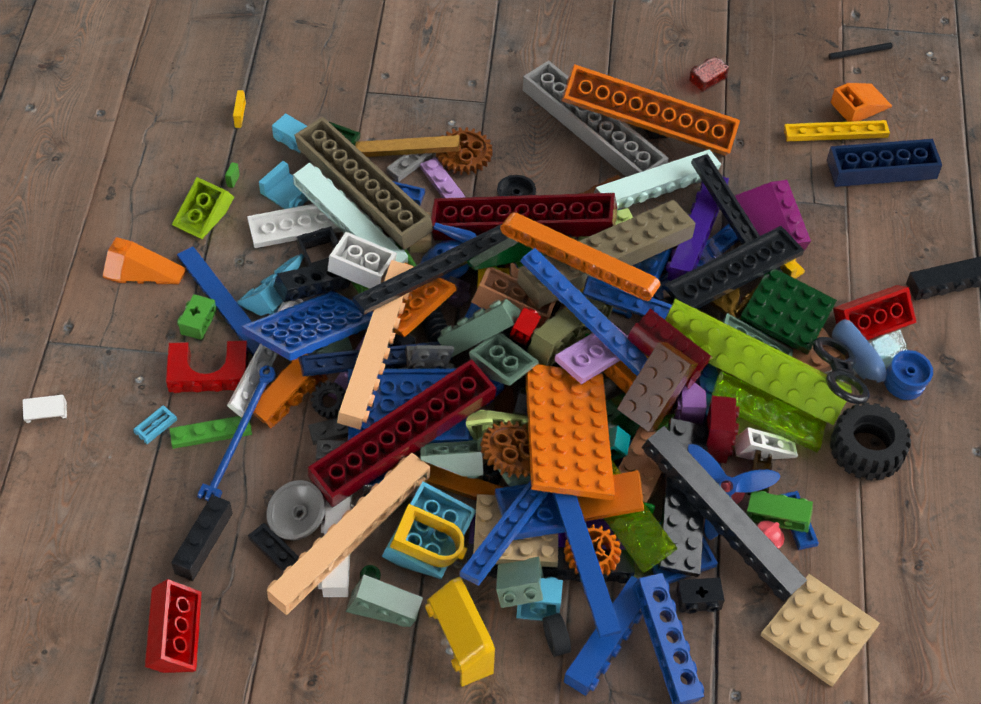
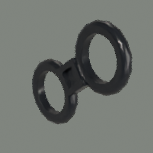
M824 336L816 338L813 342L814 351L822 360L830 364L832 369L826 376V384L836 396L854 404L866 403L870 398L869 390L863 382L853 376L855 373L852 366L856 362L853 352L846 345L833 338ZM822 345L837 349L845 356L846 360L831 356L824 350ZM838 379L850 383L859 391L860 395L846 392L837 385L835 380Z

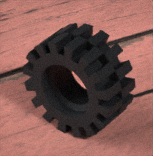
M327 381V384L324 382L320 383L321 387L316 386L315 389L317 391L312 392L314 397L311 398V402H313L311 405L322 417L327 419L332 417L335 419L339 415L346 391L335 382ZM329 393L335 394L337 397L336 404L332 407H325L323 404L324 397Z

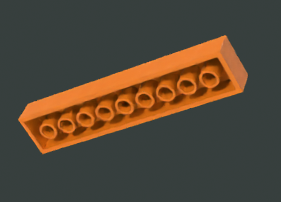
M576 64L571 68L561 99L562 102L724 156L731 152L740 123L739 119Z

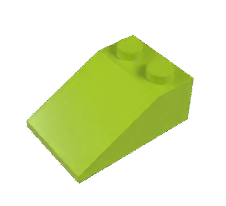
M196 177L172 225L203 239L227 213L234 196L228 191Z

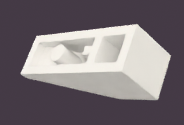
M746 428L736 437L734 447L737 457L753 460L755 450H760L761 457L767 458L768 454H772V459L798 457L794 439L751 428Z

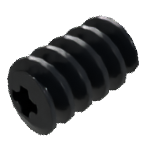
M437 307L436 310L421 322L428 342H438L441 330L447 327L440 307Z

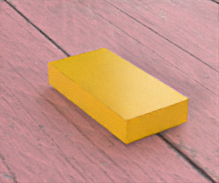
M237 90L233 113L235 128L242 127L246 105L243 90Z

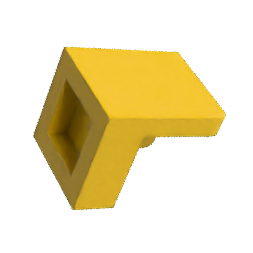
M796 259L780 266L783 273L795 279L805 272L796 262Z

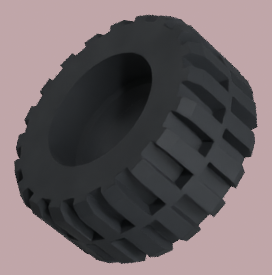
M863 403L861 406L859 404L853 405L851 409L847 408L837 419L830 441L832 456L834 459H837L836 463L840 467L843 466L845 468V472L855 474L856 478L861 479V477H864L866 480L872 481L873 478L883 480L885 476L891 477L901 468L911 446V433L908 428L906 429V422L900 419L901 416L897 412L893 413L891 408L887 406L884 408L877 403H874V405H870V403ZM858 433L873 434L879 437L887 448L884 450L867 449L857 442L854 435Z

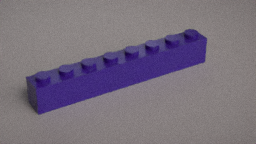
M723 177L728 185L729 178ZM701 182L700 186L701 191L697 192L696 203L693 202L691 214H688L696 223L693 237L676 245L677 249H673L672 261H668L666 266L669 281L697 268L720 211L703 182Z

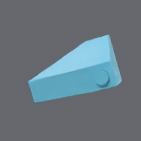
M303 254L287 260L274 271L275 274L263 279L260 286L255 289L252 288L237 301L238 305L260 316L265 314L271 315L279 310L278 306L283 302L273 287L277 273L298 269L304 258Z

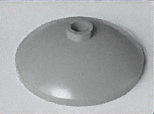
M296 480L284 484L273 494L267 507L269 527L276 535L285 540H300L309 536L319 527L324 518L326 508L324 496L314 484L308 481Z

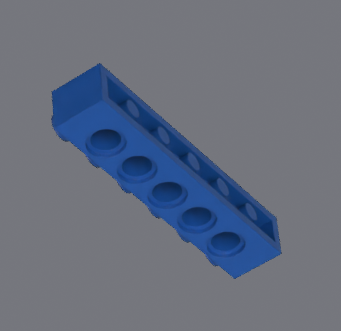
M663 573L639 578L633 587L672 704L696 703L704 697V687L698 679L697 666L691 659L689 653L690 646L684 638L683 625L678 620L676 614V604L670 597L668 581L664 579ZM653 595L657 596L660 602L655 601ZM659 615L665 617L667 622H663ZM666 636H670L673 639V643L669 642ZM673 656L679 658L680 664L674 661ZM680 677L686 679L687 685L681 682Z

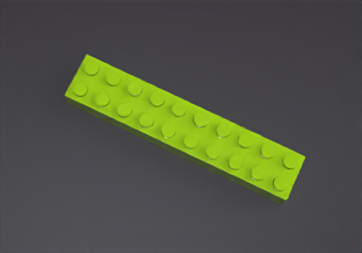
M677 299L673 301L665 320L711 355L712 359L708 362L709 364L831 425L835 424L847 401L839 398L829 389L826 384V376L828 374ZM838 379L835 380L837 385L843 390L852 393L850 385Z

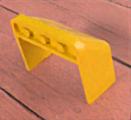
M459 576L450 580L427 599L425 608L429 618L433 616L434 619H438L453 651L454 659L451 660L455 672L459 671L460 684L463 687L494 674L495 648L462 578Z

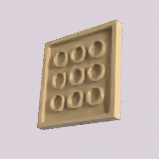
M477 494L473 554L502 518L495 495ZM558 533L513 540L496 564L524 561L539 556L542 567H557Z
M808 574L806 577L807 581L791 595L762 631L761 636L833 687L880 623Z

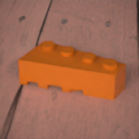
M299 357L292 360L286 369L281 370L275 381L265 388L253 412L254 416L271 429L289 414L291 406H298L302 402V398L307 392L311 394L315 391V385L320 381L322 383L328 379L326 374L303 377Z

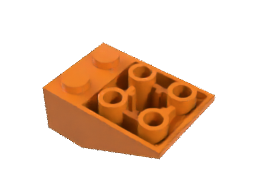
M846 83L835 88L830 102L847 122L861 121L892 107L872 84Z

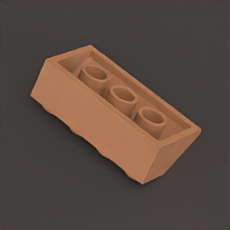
M488 267L473 297L472 303L481 308L488 309L490 308L489 305L494 301L500 300L501 302L507 299L518 307L521 312L523 308H531L537 311L541 318L536 328L542 327L545 321L550 318L556 300L537 308L519 286L517 278L496 268Z

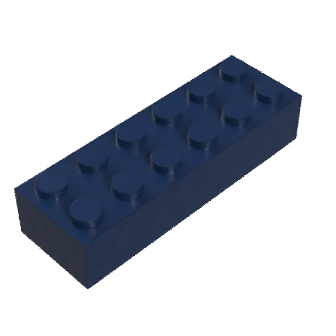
M933 139L831 146L827 157V164L835 187L937 179L942 168V162Z

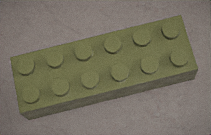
M586 297L607 319L610 318L613 306ZM565 307L563 310L557 311L552 319H547L542 327L536 328L531 335L532 341L527 348V352L537 359L539 364L553 366L557 363L555 361L556 354L585 338V334H591L592 332Z

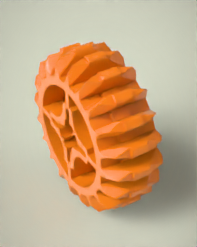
M592 524L591 528L587 527L594 550H596L595 553L602 574L604 573L608 576L610 571H614L616 564L620 562V543L616 541L615 534L610 535L609 529L603 531L602 525L597 529ZM567 539L565 542L566 547L564 548L565 561L569 562V568H575L574 572L578 574ZM602 545H604L607 548L609 556L605 554V551L602 549Z

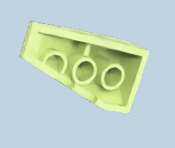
M478 410L468 416L466 426L473 440H479L483 437L484 432H487L488 427L492 428L493 424L499 426L501 421L505 425H507L508 421L512 425L518 422L520 427L526 424V429L528 430V416L491 410Z

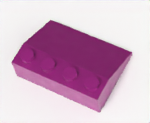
M788 180L769 182L735 195L760 236L782 226L804 251L806 250L811 239Z

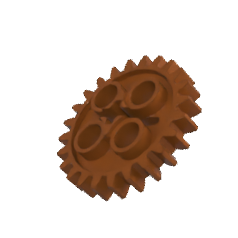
M459 127V131L452 129V133L446 132V136H460L459 151L436 153V157L442 163V166H447V171L453 169V174L460 171V175L463 172L470 175V171H473L476 174L477 169L482 171L483 166L487 167L488 162H491L493 150L487 135L481 136V131L475 133L474 128L469 131L468 127H466L465 131H462L461 127Z
M501 421L499 426L493 424L492 428L488 427L480 444L482 447L480 452L484 453L483 459H489L487 465H495L493 470L500 469L501 475L508 472L509 477L512 476V473L517 478L520 477V474H523L524 477H527L528 473L531 474L529 433L526 429V424L520 427L518 422L512 425L508 421L507 425H505Z

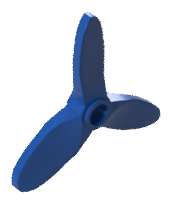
M690 444L687 447V451L720 486L723 481L730 483L731 489L729 492H726L730 497L734 493H749L765 489L774 485L780 479V474L774 470H754L731 478L725 474L718 462L703 448L694 444ZM705 519V536L709 540L714 539L718 536L715 527Z

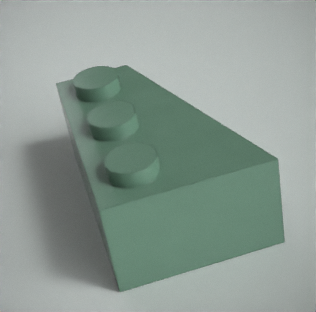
M363 575L352 590L346 612L398 624L402 627H411L417 619L423 597Z

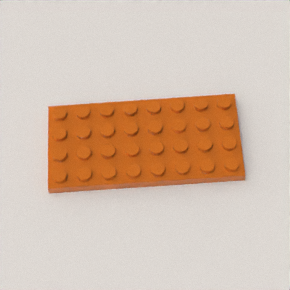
M537 364L525 374L531 490L613 501L615 492L603 374L599 373L585 383L580 384L564 368Z

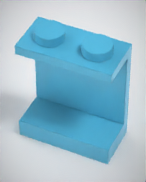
M285 161L278 164L259 181L260 193L284 209L303 206L309 200L294 185L293 175L289 173V166Z

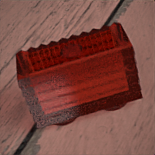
M717 56L711 59L708 58L703 64L694 66L691 69L689 81L704 92L727 78L729 66L724 64Z

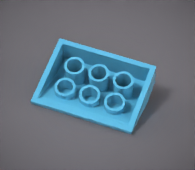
M423 481L410 503L415 507L454 523L462 531L463 536L476 513V510ZM413 521L406 541L442 556H449L455 553V543L450 536L420 522ZM395 531L382 557L400 567L442 579L447 567H434L390 547L396 533Z

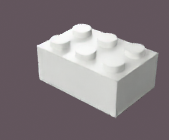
M345 232L329 256L328 271L370 289L384 282L391 260L396 261L397 253Z

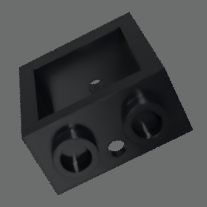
M332 226L297 236L298 250L304 256L303 261L306 267L329 262V258H325L311 263L306 249L330 242L334 250L339 242Z

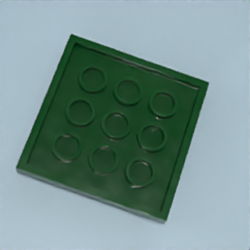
M774 269L764 275L739 320L808 355L813 342L818 337L837 300Z

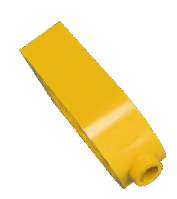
M408 504L390 545L391 548L434 567L450 566L457 558L462 560L467 551V548L464 547L463 533L458 526L411 504ZM413 521L420 522L450 536L455 543V553L449 556H442L406 541Z

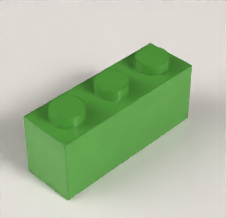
M765 491L751 492L747 516L754 523L762 521L778 522L779 528L808 533L813 502L804 498L796 499L782 494L774 495Z

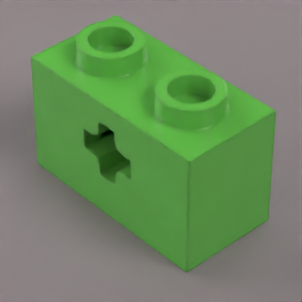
M193 294L191 300L186 303L183 315H180L177 325L181 335L199 340L203 339L217 312L215 300Z

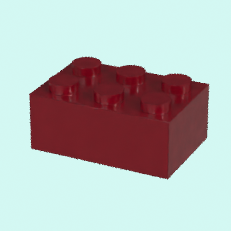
M712 395L705 426H708L707 430L709 431L706 446L708 447V453L718 463L726 464L728 456H732L736 435H738L739 423H736V418L739 417V406H736V398Z

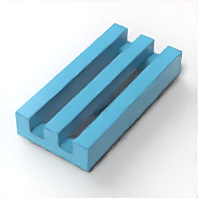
M163 405L136 426L133 431L136 435H139L141 440L143 439L148 444L176 422L177 417Z

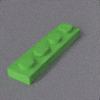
M236 416L170 428L172 447L175 449L231 439L242 418ZM250 421L242 437L252 435Z

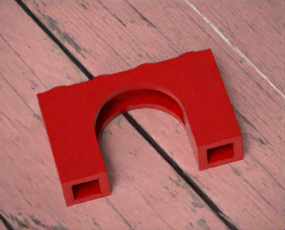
M227 341V355L224 365L219 370L209 374L198 373L190 368L191 352L188 342L169 343L166 374L168 391L174 393L235 391L248 367L247 341Z

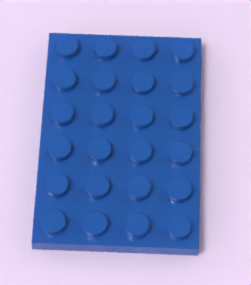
M331 291L243 325L241 328L242 334L288 360H295L302 355L312 353L314 350L327 347L333 342L341 341L345 337L358 334L360 331L367 329L373 311L363 315L352 300Z
M348 369V384L354 369ZM384 369L383 375H378L377 378L380 379L378 390H373L372 395H375L373 405L367 408V411H370L367 423L363 422L360 430L348 426V440L456 369ZM468 417L429 443L469 441V430L466 426Z

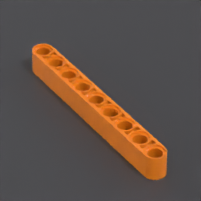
M511 213L500 227L501 232L505 236L532 249L536 248L547 256L642 300H651L660 287V281L655 276L518 213Z

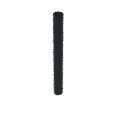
M891 42L829 53L828 57L829 60L892 49L893 46Z

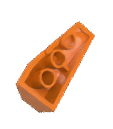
M116 237L107 252L103 278L118 283L137 281L138 284H144V281H149L156 284H179L187 269L132 241Z

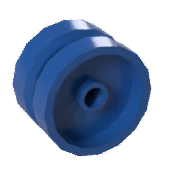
M900 351L894 356L886 369L884 384L887 390L899 399H916L923 393L931 381L933 367L930 361L917 351Z

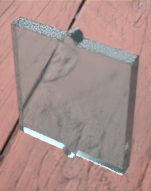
M900 329L871 341L872 347L882 358L886 369L896 354L900 351L908 350L907 342L904 341Z

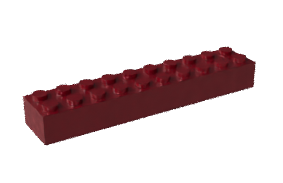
M615 193L434 198L431 220L433 228L435 223L468 230L478 236L503 224L507 217L515 212L566 236H569V234L572 237L592 236L616 225L617 202ZM435 229L432 231L434 240H454Z
M471 359L308 467V477L333 508L397 465L403 457L415 453L495 399L496 387Z

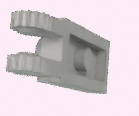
M433 154L403 155L386 168V173L397 182H400L419 168L421 163L430 160Z

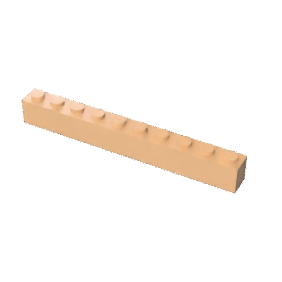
M391 260L384 281L413 268V266ZM409 293L374 310L339 411L337 423L359 430L363 422L367 423L370 411H367V408L373 405L375 395H372L373 390H378L380 379L377 378L378 375H383L385 368L383 360H387L389 357L390 348H388V345L393 344L396 334L393 333V330L398 329L401 319L398 318V315L403 314L405 308L403 300L408 299Z
M413 453L403 457L399 461L398 466L394 470L388 471L384 479L379 484L376 483L371 488L369 494L361 497L351 511L347 510L337 524L331 525L327 533L322 538L319 537L309 551L303 552L293 566H288L278 580L270 583L267 589L268 600L284 614L288 615L420 487L422 481L425 482L430 477V466Z

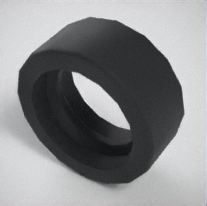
M556 613L543 617L544 633L552 655L556 657L570 653V638L562 615Z

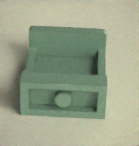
M539 556L524 561L498 564L496 591L501 608L543 600L541 578H544Z

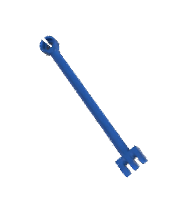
M266 365L260 369L259 384L210 485L202 484L197 495L198 498L202 499L205 493L206 501L209 500L211 495L221 497L223 492L217 489L266 385L276 377L272 366ZM270 370L269 374H264L265 371Z

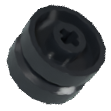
M509 175L502 178L498 183L496 195H536V186L526 176Z

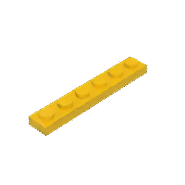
M886 120L784 125L787 142L888 138L890 134Z

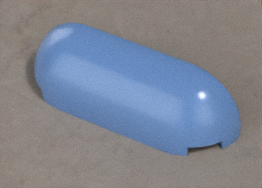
M844 319L837 323L833 329L832 338L840 341L853 352L856 362L852 368L864 380L867 378L875 380L877 383L885 381L886 368L876 350L852 322Z

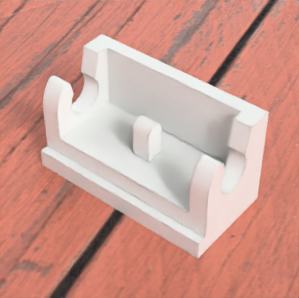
M63 395L23 399V419L26 423H30L34 419L59 416L67 418V402Z

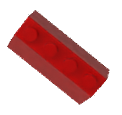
M895 285L833 307L836 325L844 319L849 320L866 340L917 323L910 290L906 286Z
M169 579L152 587L145 667L162 673L196 671L201 591Z

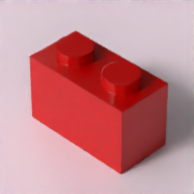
M523 308L512 328L509 338L526 347L540 321L541 316L538 315V312L531 308Z

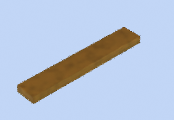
M460 136L356 142L355 147L366 157L457 152L460 146Z

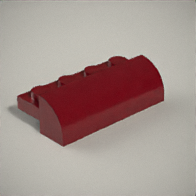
M649 309L639 323H635L628 335V340L648 357L658 342H667L698 363L685 384V387L688 389L691 388L701 375L700 372L712 359L711 355L652 309Z

